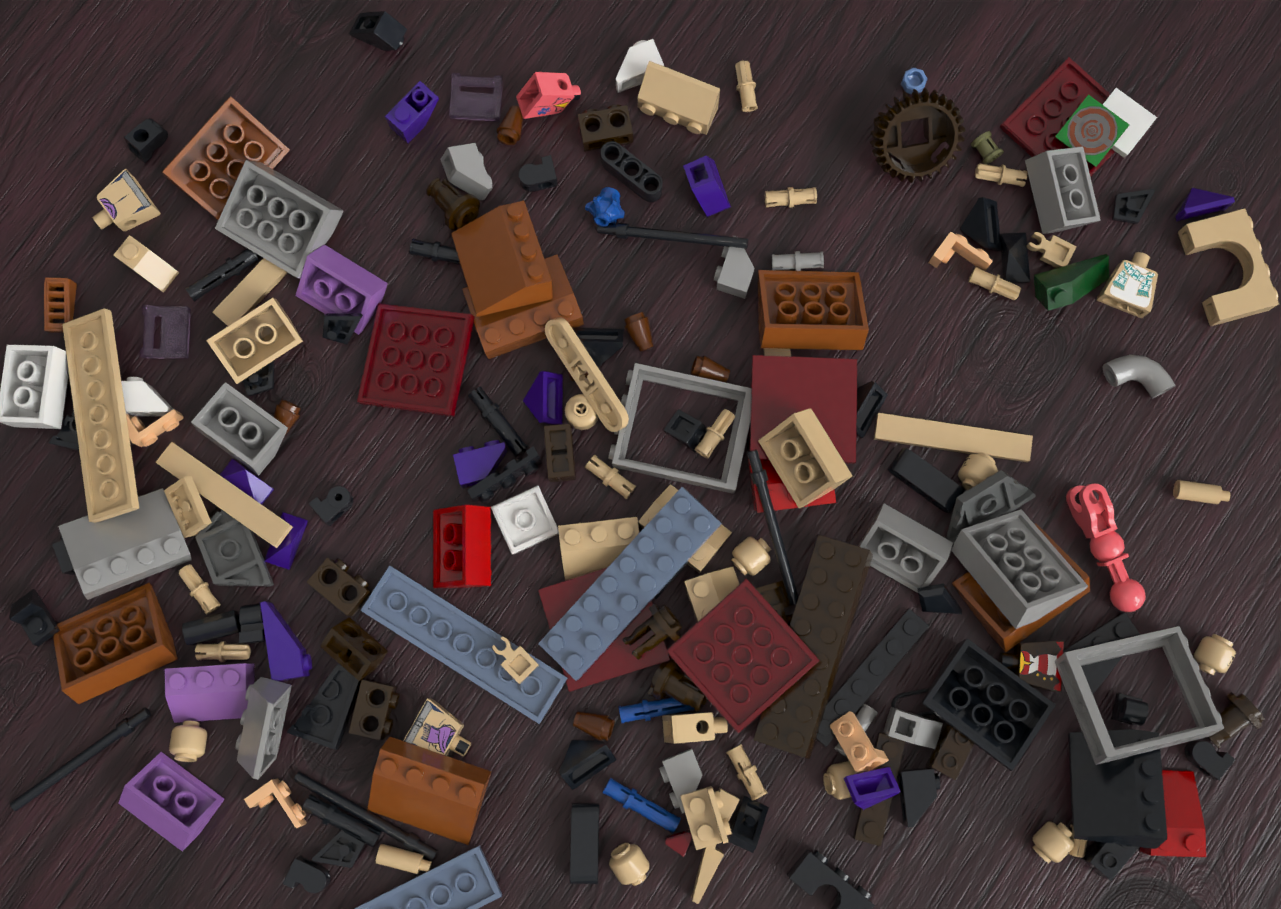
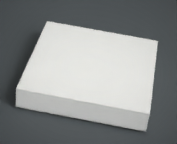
M1115 88L1103 105L1130 124L1111 148L1126 158L1157 117L1122 91Z
M539 486L491 507L512 555L559 534L558 527Z

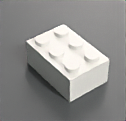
M7 345L0 388V423L20 428L61 429L69 375L66 351L55 346Z

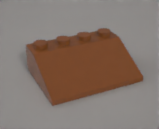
M230 96L161 173L219 220L245 161L262 162L273 169L290 149Z
M525 201L498 206L451 233L477 317L552 299V280Z
M558 254L545 259L552 280L551 300L477 317L468 287L462 289L470 313L475 316L474 324L488 359L546 339L545 325L554 318H564L572 329L584 325L581 311Z
M758 270V322L761 348L863 350L869 327L859 272Z
M1036 523V527L1088 585L1084 591L1037 621L1015 629L969 572L952 583L989 635L1005 652L1090 592L1089 576Z
M150 583L58 623L57 626L60 631L53 635L61 689L77 704H81L177 660L173 637Z
M389 737L381 747L377 758L367 810L469 845L492 771Z

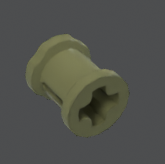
M990 131L983 133L971 143L973 148H977L984 159L983 163L986 165L995 161L1004 153L992 140Z

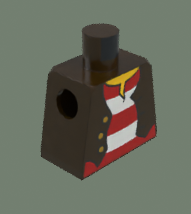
M1064 641L1018 643L1014 646V654L1000 653L999 662L1009 670H1013L1014 674L1030 686L1049 692L1062 691V679L1055 660L1064 654Z

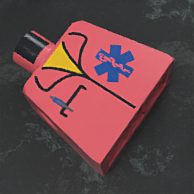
M535 72L517 94L516 98L523 119L562 112L571 101L580 99L581 90L578 85H571L569 76L566 73Z

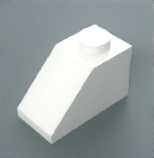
M653 39L638 41L629 48L616 76V90L618 93L642 84L649 61L664 66Z
M127 377V381H121L127 414L131 416H164L173 410L151 385L143 381V378Z

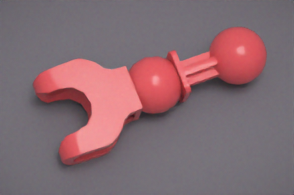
M1100 484L1072 487L1066 494L1067 504L1073 518L1083 530L1085 537L1091 538L1089 544L1090 552L1099 560L1097 565L1107 566L1114 583L1110 590L1112 604L1123 612L1138 610L1144 604L1145 590L1138 581L1129 578L1122 562L1129 555L1128 553H1123L1125 548L1124 540L1114 531L1118 528L1114 521L1113 505L1106 489ZM1092 490L1098 493V500L1095 498ZM1078 492H1080L1079 500L1081 505L1075 501V496Z

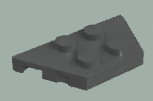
M1000 470L957 497L946 539L953 542L954 545L961 529L1011 513L1035 498L1036 495L1028 487Z
M221 510L220 513L217 511L210 519L212 523L202 529L195 537L213 584L217 586H273L274 583L253 531L225 511Z

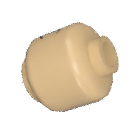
M584 394L575 395L566 403L565 416L573 428L586 430L595 425L598 416Z
M985 453L969 455L958 473L962 486L969 490L989 476L996 474L998 469L995 465V460Z
M747 537L734 548L732 552L734 558L731 561L744 576L747 573L754 576L770 563L771 558L768 552L771 548L762 538L757 541L753 537Z
M1213 634L1212 637H1203L1194 653V659L1200 663L1199 669L1212 676L1215 672L1226 673L1236 656V651L1232 648L1233 643L1216 634Z
M183 721V725L173 728L169 751L175 756V760L195 762L197 758L204 755L208 735L205 729L199 727V722Z
M850 761L829 766L827 773L823 776L827 793L838 800L851 797L844 778L859 773L854 770Z
M1048 821L1034 834L1033 842L1035 845L1032 848L1046 862L1050 863L1052 860L1055 863H1059L1074 848V843L1070 838L1073 834L1062 822L1056 825Z
M623 843L612 851L609 866L621 884L636 886L646 879L645 874L649 870V861L638 845Z

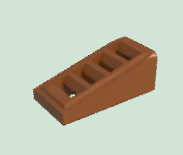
M45 278L44 331L64 333L62 324L73 320L77 283L71 279ZM57 288H64V291H56V290H57ZM64 298V302H55V299ZM54 309H64V313L54 312ZM53 319H64V323H53Z

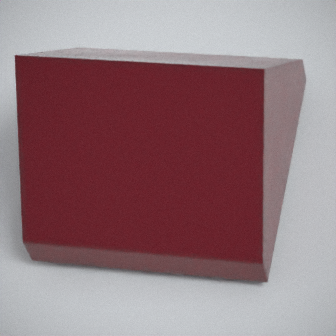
M685 830L666 836V845L684 857L692 839L691 831Z

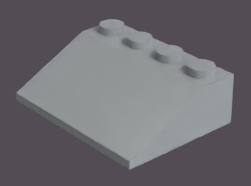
M246 160L215 229L296 278H301L307 256L326 244L333 234L343 210L262 162Z
M163 488L138 497L139 509L95 523L89 522L87 515L58 526L80 587L87 600L191 561L190 552Z
M1022 509L961 529L951 549L1015 629L1037 621L1088 587Z

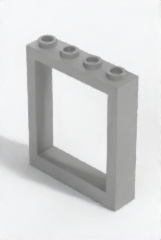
M635 363L634 370H628L626 385H630L628 395L623 394L621 400L622 405L627 411L629 421L625 428L614 432V434L618 435L617 444L611 445L608 458L613 460L612 466L734 494L750 425L751 388ZM643 381L738 401L721 480L625 459Z
M1180 626L1065 652L1055 660L1095 765L1209 737L1224 729L1221 715L1213 704L1210 690L1202 679L1199 665L1192 656L1188 647V640L1183 635ZM1163 647L1197 727L1114 748L1081 666Z

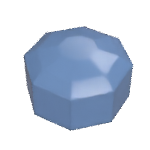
M912 68L905 71L901 85L906 93L912 94L913 89L920 93L926 85L927 77L923 70Z

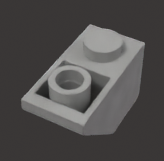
M476 143L448 147L440 159L448 181L468 194L474 195L477 199L485 200L492 190V179L485 170L483 156L478 151Z
M724 246L721 257L725 258L723 267H717L714 281H717L716 290L745 299L755 268L744 248Z
M890 707L883 732L890 737L936 749L943 723Z
M692 748L663 759L662 763L664 766L659 768L664 782L670 781L674 792L669 793L674 808L680 807L682 813L685 811L680 795L696 791L702 777Z

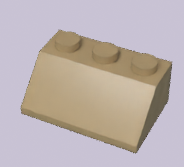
M649 61L638 94V108L647 115L653 116L655 114L663 117L670 124L677 125L678 123L683 125L692 133L707 135L718 110L720 88Z
M271 298L206 340L236 384L303 342L292 321L275 298Z
M811 408L792 414L758 440L799 509L834 490L852 477L851 472Z
M670 484L641 517L638 525L644 529L678 490ZM721 525L687 561V564L700 574L732 532Z
M637 517L558 526L565 581L609 567L639 534Z
M734 567L714 571L684 581L696 622L701 620L740 585Z

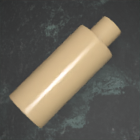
M1177 480L1174 485L1173 496L1175 499L1219 504L1220 501H1229L1230 491H1223L1222 487L1218 485Z
M385 844L380 845L376 857V864L418 874L420 870L428 872L432 861L424 860L423 854Z

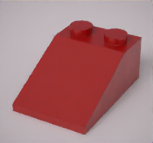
M1162 770L1167 840L1157 849L1140 847V852L1151 856L1206 857L1205 825L1194 771Z

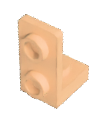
M950 232L928 263L937 268L941 262L946 264L954 252L984 271L993 261L984 250L974 248L968 244L964 236Z
M173 409L145 428V425L138 416L135 415L133 417L126 413L129 439L133 444L140 447L149 446L163 432L175 429L180 424L179 421L184 417L180 412Z
M849 711L830 724V728L856 772L872 771L889 761L884 751L873 747L853 712Z
M278 778L270 780L244 799L249 808L259 805L261 809L274 800L272 796L274 794L296 828L302 827L307 823L304 819L306 817L305 811H302V807L298 803L294 804L289 796L291 794L290 788L283 780L280 782Z

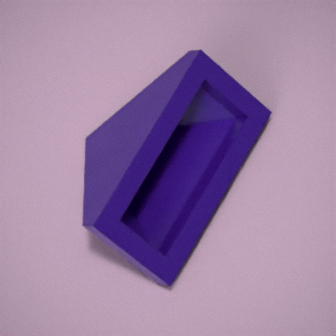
M1192 188L1175 218L1176 221L1223 211L1231 206L1235 200L1231 196Z
M546 371L539 372L523 400L539 423L562 424L563 375Z
M233 458L220 474L221 477L261 505L274 490Z
M283 512L281 519L293 528L278 548L270 544L264 561L290 570L308 521Z
M890 767L849 775L844 778L854 804L863 810L901 792Z

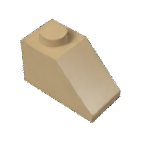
M130 235L114 254L122 263L163 293L179 274L177 270Z

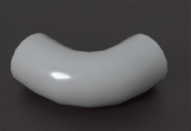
M1127 355L1113 359L1103 364L1102 367L1106 380L1113 387H1117L1130 380L1138 381L1146 388L1151 398H1155L1176 386L1164 368L1158 362L1146 356Z

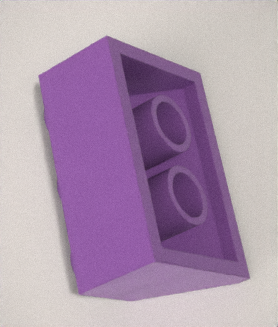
M322 245L307 256L295 296L324 314H363L354 331L359 335L376 312L378 303L381 304L388 283L328 246Z
M243 663L165 669V697L174 723L241 718L244 710L247 709L248 701L245 700L249 685L255 683L254 664Z
M160 752L124 786L118 804L183 852L202 832L223 803L224 798L164 753Z

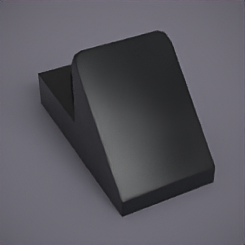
M32 589L11 605L10 620L21 624L33 645L39 647L60 631L36 590Z
M744 796L730 827L732 834L729 835L728 842L753 853L757 847L769 807Z

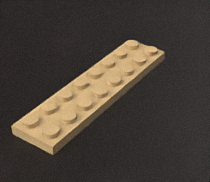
M105 308L62 324L89 522L94 523L139 509L112 313Z

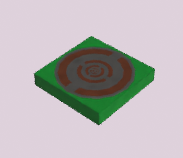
M1088 94L1055 138L1069 148L1083 147L1086 161L1096 167L1130 124Z

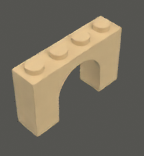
M1246 209L1186 224L1178 231L1185 255L1212 248H1221L1233 253L1242 265L1243 280L1238 289L1211 296L1202 302L1210 326L1266 312L1279 305L1278 292L1272 286L1269 277V267L1264 263L1261 254V244L1255 237L1253 221L1248 216Z

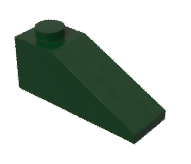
M1107 254L1034 275L1035 297L1048 311L1073 304L1110 278L1109 256Z

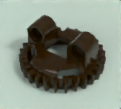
M926 88L923 89L921 95H919L916 89H913L911 97L906 92H903V100L900 101L894 97L895 105L892 107L886 104L888 112H879L880 116L874 118V131H871V135L875 139L870 141V144L875 148L872 150V153L877 157L876 162L878 165H882L881 168L884 172H889V175L893 178L897 176L900 181L907 177L908 181L912 183L916 176L922 182L924 175L932 179V172L936 171L938 174H941L940 168L943 165L949 168L950 166L947 161L950 158L956 160L953 154L954 151H962L957 143L965 141L964 137L960 135L966 131L963 125H960L964 120L959 115L961 112L958 107H954L955 103L951 99L948 100L945 94L939 96L938 92L933 90L929 96ZM923 118L924 137L928 141L902 146L901 122ZM946 142L949 145L948 149L943 148L936 156L937 161L934 163L931 160V155L941 143ZM888 152L896 158H898L901 162L898 163L892 157H889Z

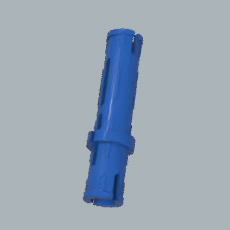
M671 697L649 702L645 699L642 700V703L619 706L621 724L641 719L650 721L652 717L695 710L692 706L684 705Z
M612 778L609 779L602 792L623 804L622 807L626 810L628 808L632 809L672 834L681 820L680 817L637 794L636 789H629Z

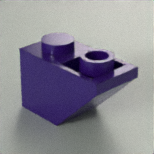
M419 81L385 118L390 128L405 142L409 143L426 126L439 98Z
M704 156L683 165L690 187L707 217L731 207L713 159Z
M499 440L484 443L482 448L465 447L459 449L458 454H453L460 486L462 488L474 486L494 473L508 452L505 443H500Z

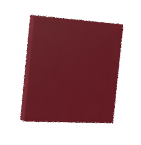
M1068 57L1000 125V128L1031 157L1045 151L1067 149L1069 147L1055 138V136L1089 94L1103 105L1111 94ZM1113 149L1109 150L1096 167L1087 161L1090 177L1115 153Z
M378 303L357 402L364 405L454 417L475 316L467 313Z
M753 355L750 451L757 449L760 460L770 461L758 440L792 414L811 408L844 463L855 464L857 359Z
M607 568L538 590L550 630ZM653 601L641 611L579 680L576 681L562 668L564 676L568 678L566 684L569 692L671 660L670 655L666 652L667 645L665 640L652 650L645 652L639 660L632 654L636 648L655 634L652 630L631 646L623 642L624 637H629L638 626L652 616L649 607L653 605Z
M747 578L666 650L737 733L741 732L820 661Z

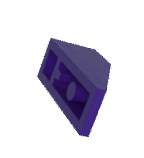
M260 602L271 680L280 682L310 676L309 670L312 669L310 654H306V649L273 603Z

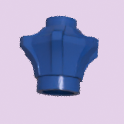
M611 187L603 188L600 194L585 206V210L593 215L594 222L599 226L616 225L617 219L624 218L625 212L620 206V193Z

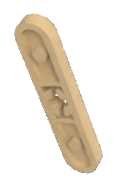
M562 317L548 321L545 325V335L603 425L611 432H617L625 428L629 421L627 411L570 324ZM586 371H587L588 374H589V375L587 376V378H586L585 375H584V374L586 373Z

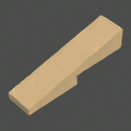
M719 787L718 791L724 806L719 808L721 818H727L729 822L740 799ZM717 844L706 847L703 850L692 893V901L699 904L724 856L723 851L716 848Z

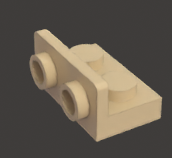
M192 476L183 477L164 490L184 538L196 536L202 529L212 523Z
M709 786L680 795L696 850L722 842L723 844L728 843L727 835L732 833L728 819L721 818L719 808L724 806L720 792H714L713 787Z

